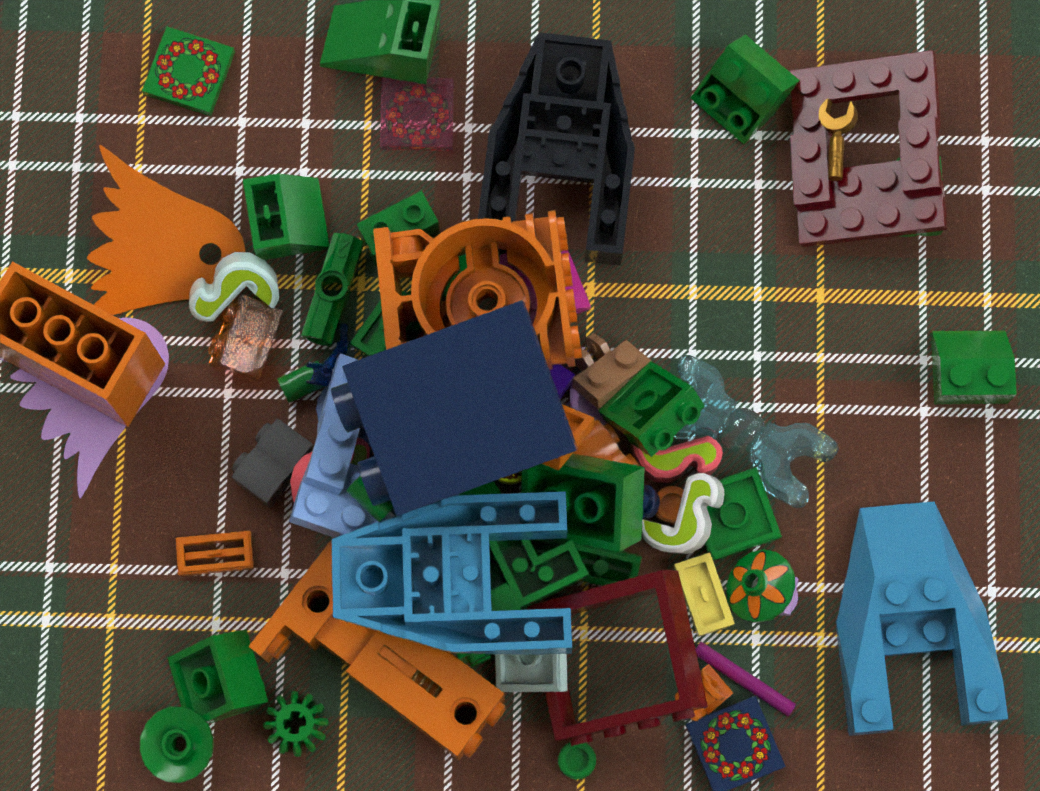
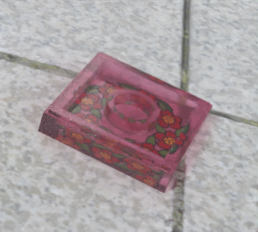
M382 77L381 150L453 151L454 78H428L427 84Z

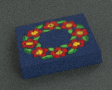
M756 696L702 717L698 721L685 724L712 791H728L786 767Z

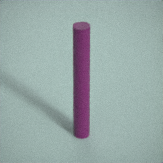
M700 641L696 648L698 658L710 664V666L786 716L791 714L796 706L794 702Z

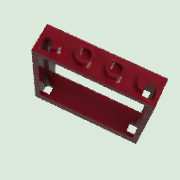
M660 570L528 606V610L571 608V615L657 593L677 685L678 700L578 724L575 721L568 683V691L545 692L555 741L570 740L571 746L593 742L592 735L603 732L604 738L627 734V726L637 724L638 730L650 729L661 726V718L672 716L673 722L688 720L695 717L694 710L708 707L679 571Z

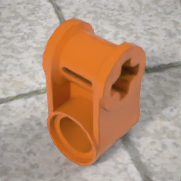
M710 664L700 671L708 707L694 710L695 717L691 718L694 721H698L706 714L709 715L734 693ZM678 692L674 696L675 700L679 699Z

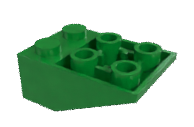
M366 0L334 5L320 67L427 84L440 25V0Z

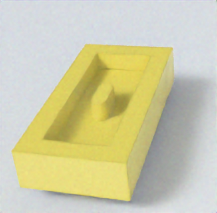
M707 553L674 564L675 571H679L684 598L697 636L700 637L733 626L735 623L711 554Z

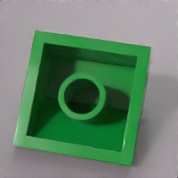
M1005 330L931 332L934 404H1008L1017 395L1015 357Z
M247 629L212 635L167 658L181 707H188L200 713L208 724L245 713L268 702L254 651L249 647L251 642Z

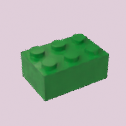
M572 454L559 471L544 464H539L522 471L521 493L566 492L567 538L558 539L573 540L576 543L621 552L639 542L642 538L645 467Z

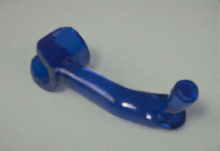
M341 323L340 341L336 342V349L324 363H307L306 367L313 369V376L311 380H306V384L327 386L330 383L332 369L335 367L337 358L340 353L346 355L350 348L351 341H347L348 323Z

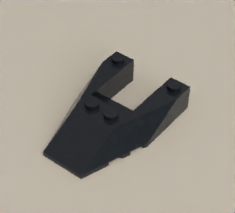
M538 32L521 66L519 75L511 91L508 93L494 125H492L489 131L478 219L503 220V217L510 216L511 222L516 221L522 175L594 183L585 262L621 266L635 146L631 137L627 110L623 101L621 83L611 40ZM499 249L500 252H507V250Z

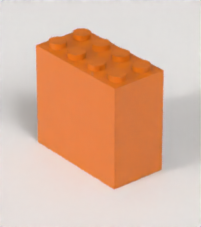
M11 262L0 281V358L129 427L165 366V362L147 334L15 262Z

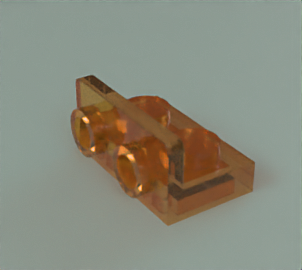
M244 294L235 297L221 312L220 320L223 321V325L219 335L216 334L210 343L208 354L211 355L209 366L214 368L223 367L250 379L259 380L283 311L278 308L273 309L266 303Z

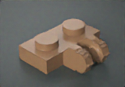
M592 333L585 340L586 346L599 360L594 363L591 355L581 347L582 358L575 359V365L582 372L573 378L572 388L599 409L651 360L627 340L613 350H610L604 339Z

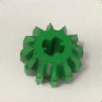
M292 691L290 696L291 704H287L286 700L280 695L276 700L282 709L278 712L272 707L267 708L266 712L270 716L275 717L276 721L263 723V728L266 730H277L267 740L272 745L283 739L279 746L281 754H286L291 744H293L294 756L301 757V744L305 743L307 749L313 753L316 751V747L310 739L314 736L321 741H325L326 735L316 729L317 727L328 726L329 720L327 718H315L325 710L323 704H318L309 710L313 703V695L307 694L302 704H300L299 693ZM300 714V719L303 721L306 719V726H301L299 733L293 734L294 731L291 728L287 729V722H292L294 715Z

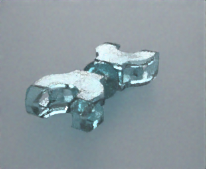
M692 355L682 356L677 363L678 374L680 378L694 388L705 407L701 410L700 417L694 424H686L674 437L678 439H692L699 435H706L715 440L720 437L723 445L731 452L749 454L748 461L755 464L760 470L761 480L767 493L792 507H804L809 500V491L807 486L792 475L790 462L796 457L805 455L821 462H828L839 451L836 441L808 423H795L787 427H780L769 421L767 426H765L762 418L754 410L746 408L735 409L737 401L726 394L723 378L716 368Z

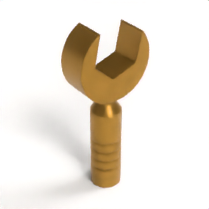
M828 98L819 109L821 124L829 133L833 134L829 143L828 179L831 181H841L843 179L844 138L842 134L853 129L858 119V113L850 101L847 114L834 119L830 116L832 102Z

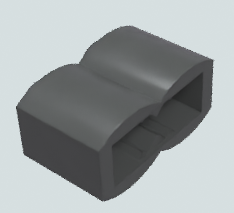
M279 419L275 420L272 425L266 423L255 437V441L258 442L255 448L249 454L243 452L232 466L234 471L232 479L234 482L268 508H271L289 486L293 469L297 462L304 455L312 452L314 448L311 442Z

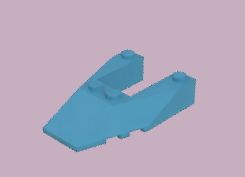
M566 492L451 496L380 523L376 522L333 538V618L451 653L510 655L572 654L571 608L492 611L489 541L567 538Z
M935 502L860 508L847 575L844 580L839 613L836 619L849 736L887 733L893 730L885 656L952 650L961 726L997 723L1007 720L1008 714L1003 678L986 608Z

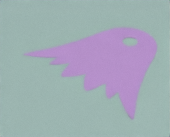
M119 318L145 332L165 362V366L139 408L140 410L155 394L166 376L169 363L168 348L163 336L147 322L135 318ZM20 369L10 375V378L21 382H36V384L22 398L19 405L33 410L51 409L43 425L42 440H49L70 433L65 445L64 459L70 458L78 451L80 452L77 469V487L79 498H81L101 461L126 426Z

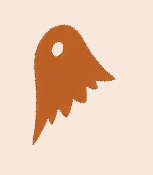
M99 145L104 162L113 179L120 187V189L104 187L103 190L109 200L120 210L102 212L92 216L97 227L114 240L98 247L87 256L90 262L112 271V273L103 276L91 286L92 290L107 292L94 304L95 306L111 315H116L155 304L189 300L191 286L197 279L202 277L207 284H212L214 282L215 268L222 258L234 252H245L242 235L234 223L226 216L149 179L123 162L111 151ZM213 243L220 248L221 259L216 264L208 265L200 259L199 252L203 245Z

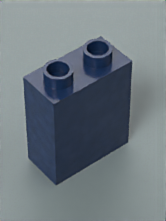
M522 300L346 364L342 368L347 383L331 388L332 398L345 431L348 433L364 427L374 456L358 462L359 472L372 505L377 506L391 501L396 516L575 452L578 449L527 307Z

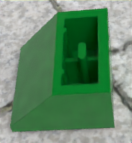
M745 34L725 48L690 99L740 142L745 144L780 108L800 80Z
M278 173L243 179L253 248L257 257L269 260L329 249L330 244L318 178Z

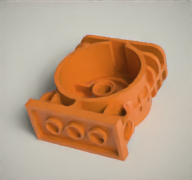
M552 210L548 211V217L534 219L533 213L525 214L526 220L512 222L510 216L503 217V220L473 219L458 223L441 232L435 238H432L421 229L390 233L388 227L373 229L386 350L407 342L406 327L410 322L418 321L424 336L445 328L441 317L442 295L449 281L460 271L459 256L466 254L467 268L453 280L446 296V312L451 326L521 300L525 302L530 316L531 301L527 286L514 270L500 264L499 249L507 250L508 264L520 270L528 278L535 290L537 311L533 327L549 370L553 369V365L565 363L568 364V367H575V359L582 358L578 326L570 325V323L578 321L573 289L566 290V287L573 286L569 253L561 254V251H568L564 217H556V211ZM412 277L411 295L402 296L400 278ZM488 297L498 301L496 307L489 311L478 307L479 303Z

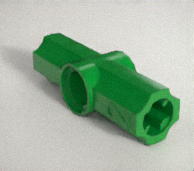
M333 233L322 271L315 281L316 290L301 334L303 339L317 345L332 347L344 307L350 299V288L364 247V241L349 234ZM330 283H338L343 287L341 292L333 297L325 295L323 290Z

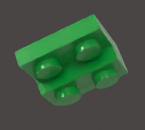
M650 361L606 402L598 412L607 423L624 433L631 444L652 457L659 450L668 449L673 443L674 435L686 424H694L699 419L701 410L705 405L691 385Z

